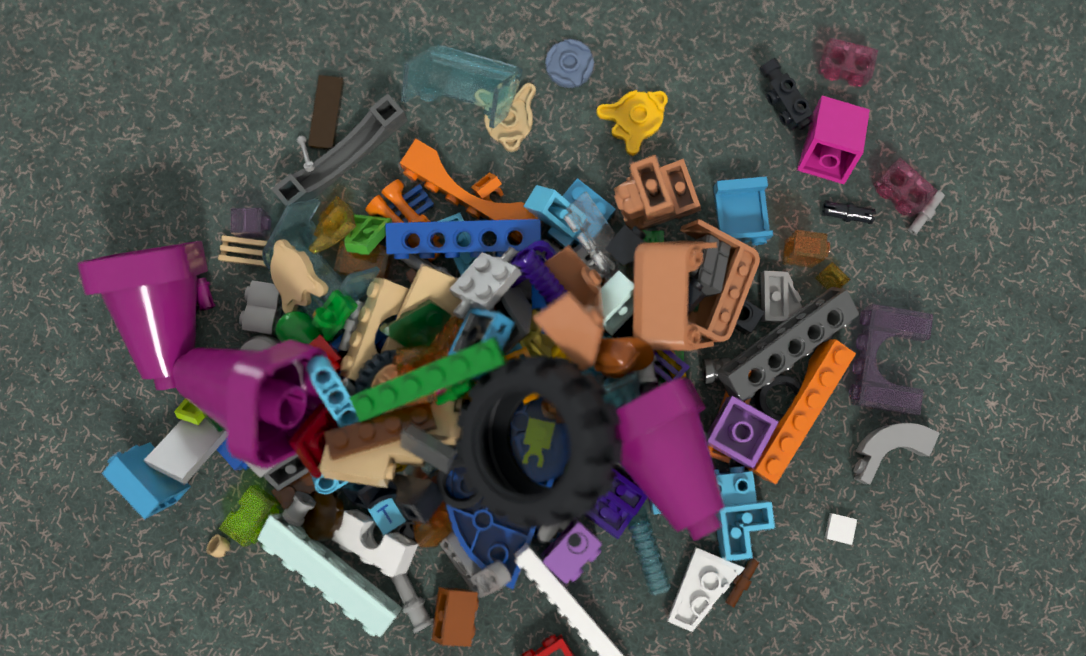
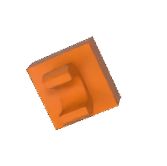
M490 172L471 186V189L478 197L492 202L490 194L493 191H496L500 197L503 196L502 190L498 188L502 183L497 176Z

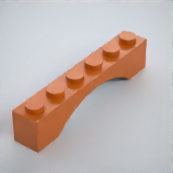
M418 139L414 140L400 162L404 170L403 174L413 181H416L417 178L425 183L424 187L435 194L438 191L446 195L445 199L454 206H458V204L463 205L467 208L466 212L476 219H479L480 216L486 220L538 219L523 207L525 204L523 202L495 203L468 193L458 186L447 174L437 151ZM513 231L509 235V238L518 244L522 242L523 237L519 231Z
M829 339L818 345L809 360L804 381L793 403L777 424L755 467L748 468L745 466V468L753 471L754 474L763 480L777 484L856 355L855 352L836 339Z

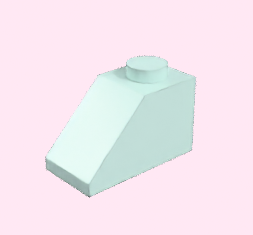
M620 271L601 288L603 315L605 318L604 329L611 335L634 313V284Z

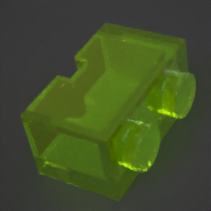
M250 485L238 501L241 505L240 509L236 513L231 511L218 528L243 547L251 543L256 544L259 541L258 537L267 519L271 515L278 514L280 511L277 509L280 503L276 498L258 485Z

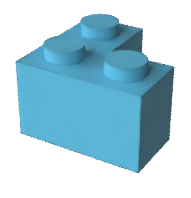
M757 500V503L725 506L724 509L716 512L722 524V527L717 529L720 557L725 561L753 558L749 531L775 528L772 502Z

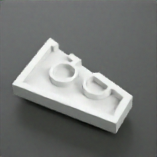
M695 547L667 621L693 632L712 609L722 593L726 592L731 582L744 570V567L730 561H725L716 555Z

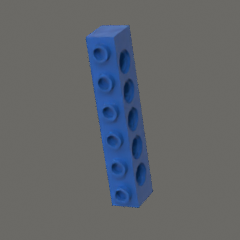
M541 219L386 223L387 254H394V259H409V254L418 253L419 258H435V253H445V258H460V252H470V257H478L482 252H495L496 257H501L509 247L514 248L516 251H522L533 242L542 240ZM490 231L494 232L497 236V241L493 246H487L483 241L484 235ZM513 231H519L523 237L522 242L517 246H513L509 242V235ZM463 232H467L471 236V242L466 247H462L458 242V237ZM414 233L420 238V243L416 248H412L408 244L409 236ZM437 233H442L445 236V244L438 248L434 245L433 238Z

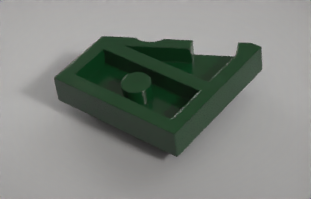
M428 299L419 304L416 309L408 310L401 314V318L392 323L381 325L379 329L382 333L422 357L452 315Z

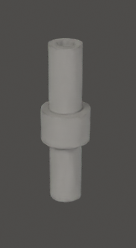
M937 190L928 203L921 206L917 212L918 216L908 228L911 234L917 235L925 222L932 219L936 213L935 209L945 197L943 192Z
M357 300L355 302L358 304V307L351 313L349 319L345 321L343 326L345 331L338 348L348 352L350 347V336L356 331L359 322V311L365 306V303Z

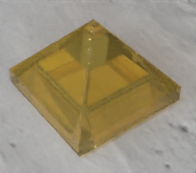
M833 262L815 277L827 290L831 287L842 288L850 281V278Z

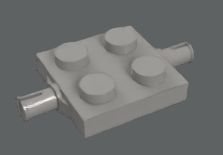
M509 247L499 258L482 252L449 289L453 296L462 300L453 311L458 318L462 319L470 308L490 311L517 280L521 272L517 266L509 264L518 254L514 248Z

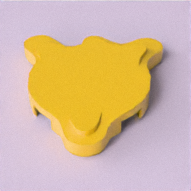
M635 90L627 93L614 104H601L598 106L597 116L600 119L611 120L616 123L611 130V134L613 137L622 139L625 142L627 154L631 156L637 155L641 143L659 130L663 121L664 107L668 101L667 95L662 91L644 93Z

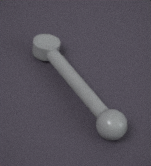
M301 135L297 138V142L301 145L305 159L303 167L307 172H311L315 166L310 161L306 148L307 139Z

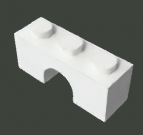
M358 509L344 511L342 525L339 530H335L333 534L335 536L332 538L333 541L340 544L339 547L342 550L354 552L360 556L361 561L381 568L380 571L387 576L394 577L407 573L419 545L418 543L396 532L384 535L379 545L373 537V529L376 522L372 517Z

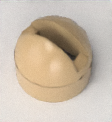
M215 535L209 541L206 551L214 557H224L226 555L225 552L230 550V543L226 538Z

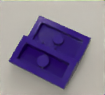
M612 468L617 473V476L608 494L598 498L596 507L584 515L618 539L648 497L638 486Z

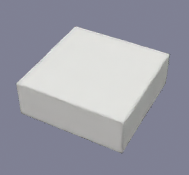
M830 513L825 538L852 545L857 519Z

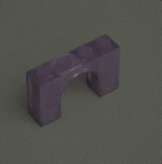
M871 304L865 307V310H862L860 324L863 325V329L856 342V348L860 349L859 358L853 364V374H856L855 384L851 385L849 392L850 399H853V406L910 416L920 415L923 389L900 386L887 381L877 368L876 354L881 343L889 337L920 342L929 340L931 337L933 314Z

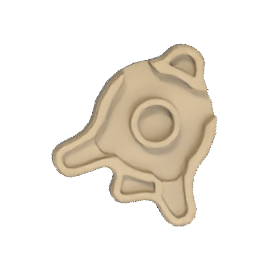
M526 83L515 95L511 94L507 86H502L494 93L484 89H480L475 93L476 102L482 106L485 112L486 130L508 152L517 151L522 140L531 131L533 117L530 103L536 94V87L531 83Z
M282 239L274 244L270 271L274 285L282 298V309L284 313L296 311L298 305H310L312 302L310 293L318 297L326 295L328 285L317 277L308 255L304 251L298 252L295 249L296 247L292 246L287 240Z

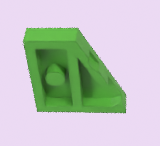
M349 214V226L346 227L347 236H345L344 242L346 251L369 255L386 236V223H392L391 218Z

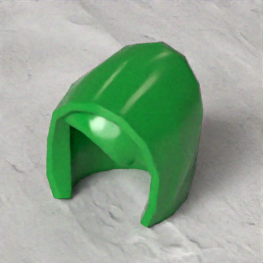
M299 311L284 314L279 319L275 329L277 338L281 343L287 340H295L309 345L319 335H324L311 323L314 319L312 316Z

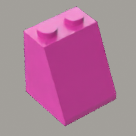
M821 96L812 116L813 122L808 130L797 171L845 184L864 152L870 110Z

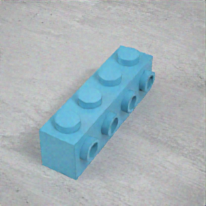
M745 466L730 467V472L720 473L719 469H715L725 506L757 503L753 471L745 470ZM650 500L651 513L661 514Z

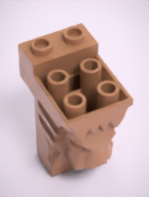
M654 155L630 164V177L626 179V182L614 188V198L618 209L621 210L625 224L632 228L637 226L641 230H645L672 219H680L701 211V206L684 159L659 167Z

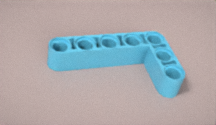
M316 356L310 359L307 364L309 377L339 427L360 422L349 397L351 395L331 362L324 356ZM321 370H326L324 374L316 375L317 372ZM339 390L336 394L329 395L332 391ZM351 410L348 414L342 415L345 411ZM311 475L316 490L321 494L332 493L349 483L328 478L321 479L323 475L320 479Z

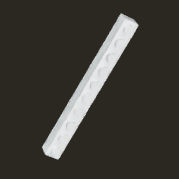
M527 543L514 554L516 564L520 568L524 567L526 569V575L531 581L534 579L537 582V588L541 592L545 591L548 596L546 597L552 605L555 603L558 606V612L562 616L566 615L568 617L567 622L572 628L576 627L579 630L577 633L583 640L587 639L589 641L588 646L593 652L596 650L599 653L598 656H624Z

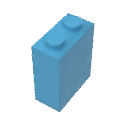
M151 443L140 447L135 445L123 454L121 452L116 453L108 460L109 465L102 473L144 519L177 503L191 487L188 482L183 484L145 463L144 459L155 448Z

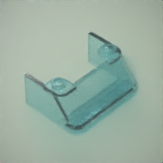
M432 46L404 63L401 102L406 103L415 96H419L424 101L431 102L444 95L484 107V114L490 119L489 127L495 128L509 114L521 81L522 69L515 65L446 46Z
M318 198L288 204L262 252L263 262L269 270L274 253V244L278 240L285 239L292 246L296 247L295 249L298 252L304 251L308 255L315 274L328 285L326 295L318 297L310 293L312 298L311 304L307 306L299 305L305 313L309 314L312 320L314 319L313 314L315 310L322 308L335 290H339L344 296L350 295L354 301L361 299L370 283L373 282L380 271L376 266L348 274L343 281L318 252L315 246L319 241V230L311 220L321 203Z

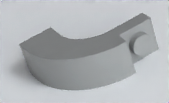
M913 423L890 424L872 431L861 441L855 451L863 455L864 458L859 459L854 467V473H856L854 480L862 484H871L882 458L890 450L897 447L905 448L919 456H930L940 433L926 426Z

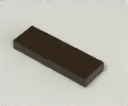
M318 76L308 142L309 148L331 150L335 146L344 86L343 78Z

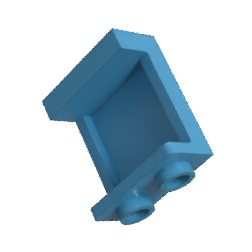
M767 177L722 180L715 183L713 189L717 224L720 231L741 242H752L754 246L766 244L767 240L773 237V231L769 229L765 189L768 187Z

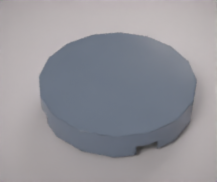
M567 39L564 42L553 45L546 58V70L551 80L559 86L567 88L578 87L585 83L591 76L594 66V59L590 49L582 42L573 39Z

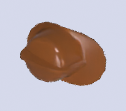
M635 337L601 339L594 368L596 372H600L608 378L620 379L630 371H639L650 366L654 360V351L645 340Z

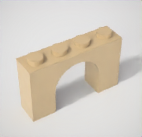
M374 278L373 282L370 283L367 289L368 297L365 306L360 309L358 314L359 322L356 331L351 334L349 339L350 347L348 353L341 361V376L355 381L356 378H359V371L361 368H364V363L367 360H371L372 356L377 354L375 335L378 327L388 317L398 315L409 292L408 288L380 278Z

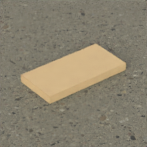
M421 263L396 320L401 318V314L408 310L416 309L419 304L428 299L442 307L452 316L422 357L389 336L380 353L392 349L402 350L418 356L426 364L432 363L455 316L453 311L462 301L453 296L449 290L458 278Z

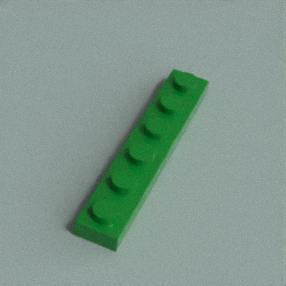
M495 336L359 392L349 398L359 421L362 422L506 363V359Z

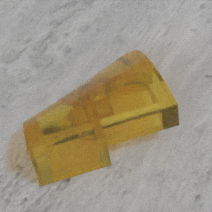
M336 196L321 213L318 226L313 234L317 239L309 246V251L315 254L328 249L342 240L356 227L352 207Z

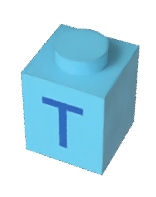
M396 498L386 499L373 508L368 509L383 535L388 534L408 521L395 503Z

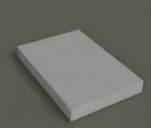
M206 418L199 425L181 420L144 461L148 466L186 484L227 438V430L224 429L218 432Z

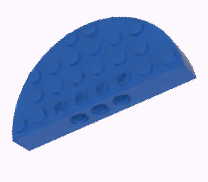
M539 397L535 401L532 400L526 405L521 402L511 422L510 442L513 455L519 467L527 476L528 474L522 463L523 461L514 436L526 432L529 418L547 422L556 420V418H550V416L544 413L543 403L545 399L543 397ZM465 467L452 470L446 480L449 493L460 499L468 498L474 494L470 491L462 474L467 472ZM554 478L539 484L552 487ZM482 499L473 506L464 509L452 508L447 505L454 533L469 558L481 569L495 561L501 562L511 576L510 582L505 586L514 589L521 570L515 562L516 557L514 554L526 543L530 546L536 528L530 529L513 525L507 521V516L497 517L480 503Z

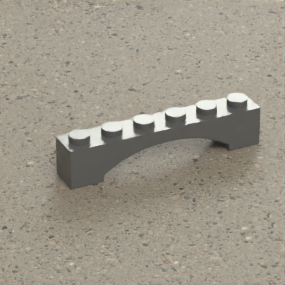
M387 93L369 108L366 116L343 140L313 162L315 166L313 171L307 172L303 168L294 174L290 173L271 190L295 215L408 121L404 111Z

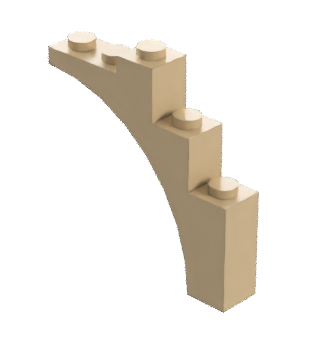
M464 398L448 401L440 406L434 401L431 409L437 429L426 433L449 446H456L455 440L460 439L462 434V427L456 424ZM401 440L335 460H331L326 444L319 470L324 478L387 488L389 479L393 480L396 464L394 463L424 467L425 461L401 447Z

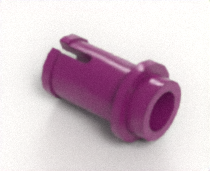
M206 278L197 279V302L200 311L216 307L209 289L211 283L207 282Z

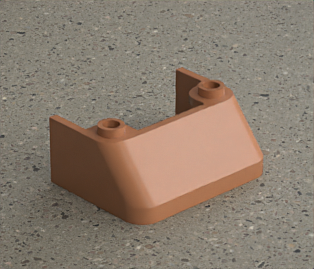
M698 219L681 226L680 231L695 239L712 235L719 239V241L730 245L731 248L722 292L710 297H704L687 316V324L697 326L701 339L723 342L728 340L733 333L759 266L760 257L754 248Z
M682 240L642 243L637 247L634 265L633 337L645 340L651 345L653 350L692 351L714 346V341L700 339V332L696 325L687 324L689 271L697 270L702 263V249L717 248V242Z
M568 245L544 262L545 266L550 269V272L555 275V278L559 280V284H562L564 290H567L568 293L539 312L533 319L574 363L579 364V369L585 371L595 363L604 329L605 318L603 315L600 284L602 278L595 269L590 270Z

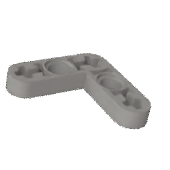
M448 528L438 535L439 544L470 589L478 592L479 598L501 589L510 582V573L499 561H495L483 569L478 567L466 554L452 528Z

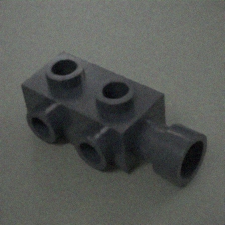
M773 58L759 68L763 77L767 78L770 82L765 89L766 99L770 105L775 106L779 113L778 117L784 126H787L790 131L797 127L802 130L813 122L810 118L813 113L809 108V103L798 91L794 79L790 78L788 73L783 74L780 70L781 65L776 58ZM785 83L789 84L791 89H788ZM798 104L803 105L804 110H801Z

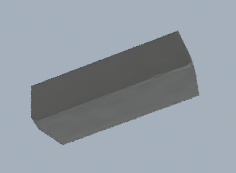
M412 424L402 431L401 447L444 473L447 474L449 472L457 450Z

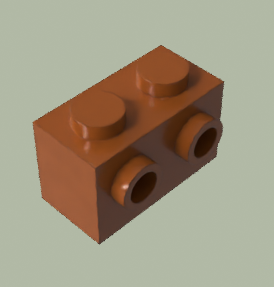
M438 588L431 641L440 645L471 647L472 639L475 635V612L479 606L478 592L460 588Z

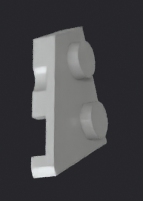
M763 271L761 272V310L764 311V314L761 317V322L783 323L802 309L800 303L802 299L798 291L794 289L793 281L788 272Z

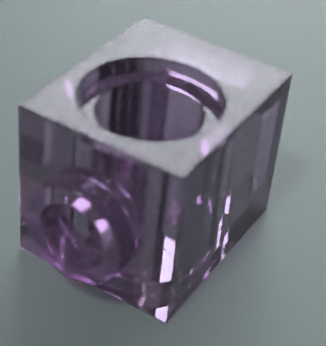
M231 208V234L239 238L267 237V230L271 229V218L267 215V212L262 208Z

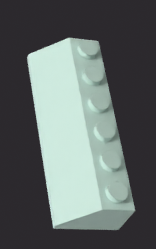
M282 513L271 515L267 519L258 537V540L263 543L261 547L271 555L276 554L283 559L281 563L291 571L296 570L303 575L302 580L307 585L313 588L315 586L323 592L322 596L332 604L335 602L343 608L342 612L352 620L356 618L364 624L362 627L368 634L381 637L403 608L320 541L311 539L301 526H293L285 521Z

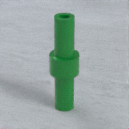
M469 378L461 383L448 386L444 392L435 396V403L440 406L448 401H456L462 398L467 391L475 386L476 381L473 378Z

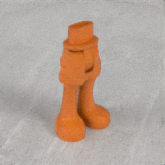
M399 179L393 181L382 190L381 193L398 208L408 222H431L425 215L419 216L405 201L401 193L404 189V184ZM381 195L375 196L365 209L370 216L378 214L385 218H391L392 223H405L387 205V202ZM414 233L409 236L408 244L410 247L416 248L420 243V238ZM435 235L433 238L434 245L438 248L442 247L439 242L440 238ZM435 253V258H427V259H428L430 262H432V261H434L441 253Z

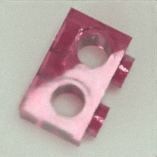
M830 38L824 46L818 74L824 75L828 80L841 79L848 81V84L852 86L866 85L873 76L879 50ZM831 58L837 59L840 65L834 64ZM855 64L860 65L863 68V71L858 70L855 67Z
M902 158L896 160L873 184L881 197L889 198L895 204V208L900 214L908 215L909 217L918 213L938 192ZM890 177H893L897 180L898 186H895L890 182ZM909 193L916 197V203L909 199Z

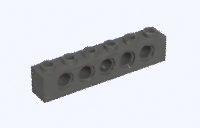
M831 287L717 370L716 373L729 397L733 396L741 401L752 398L758 389L772 383L781 372L791 369L796 361L811 354L820 343L828 341L839 329L850 325L851 320L857 317L859 313L848 290Z

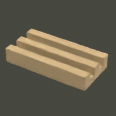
M222 235L221 240L223 244L220 245L221 255L218 257L219 261L270 267L273 249L272 242ZM237 243L267 247V249L262 251L228 246V244ZM227 252L264 256L265 261L226 255Z

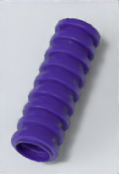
M533 248L523 250L516 257L514 264L520 266L519 270L522 273L525 272L524 276L527 279L530 278L529 282L532 285L534 284V288L539 290V294L544 296V300L549 302V305L568 293L567 290H564V286L559 284V280L550 272V269L545 266L544 261L540 260V256L535 254Z

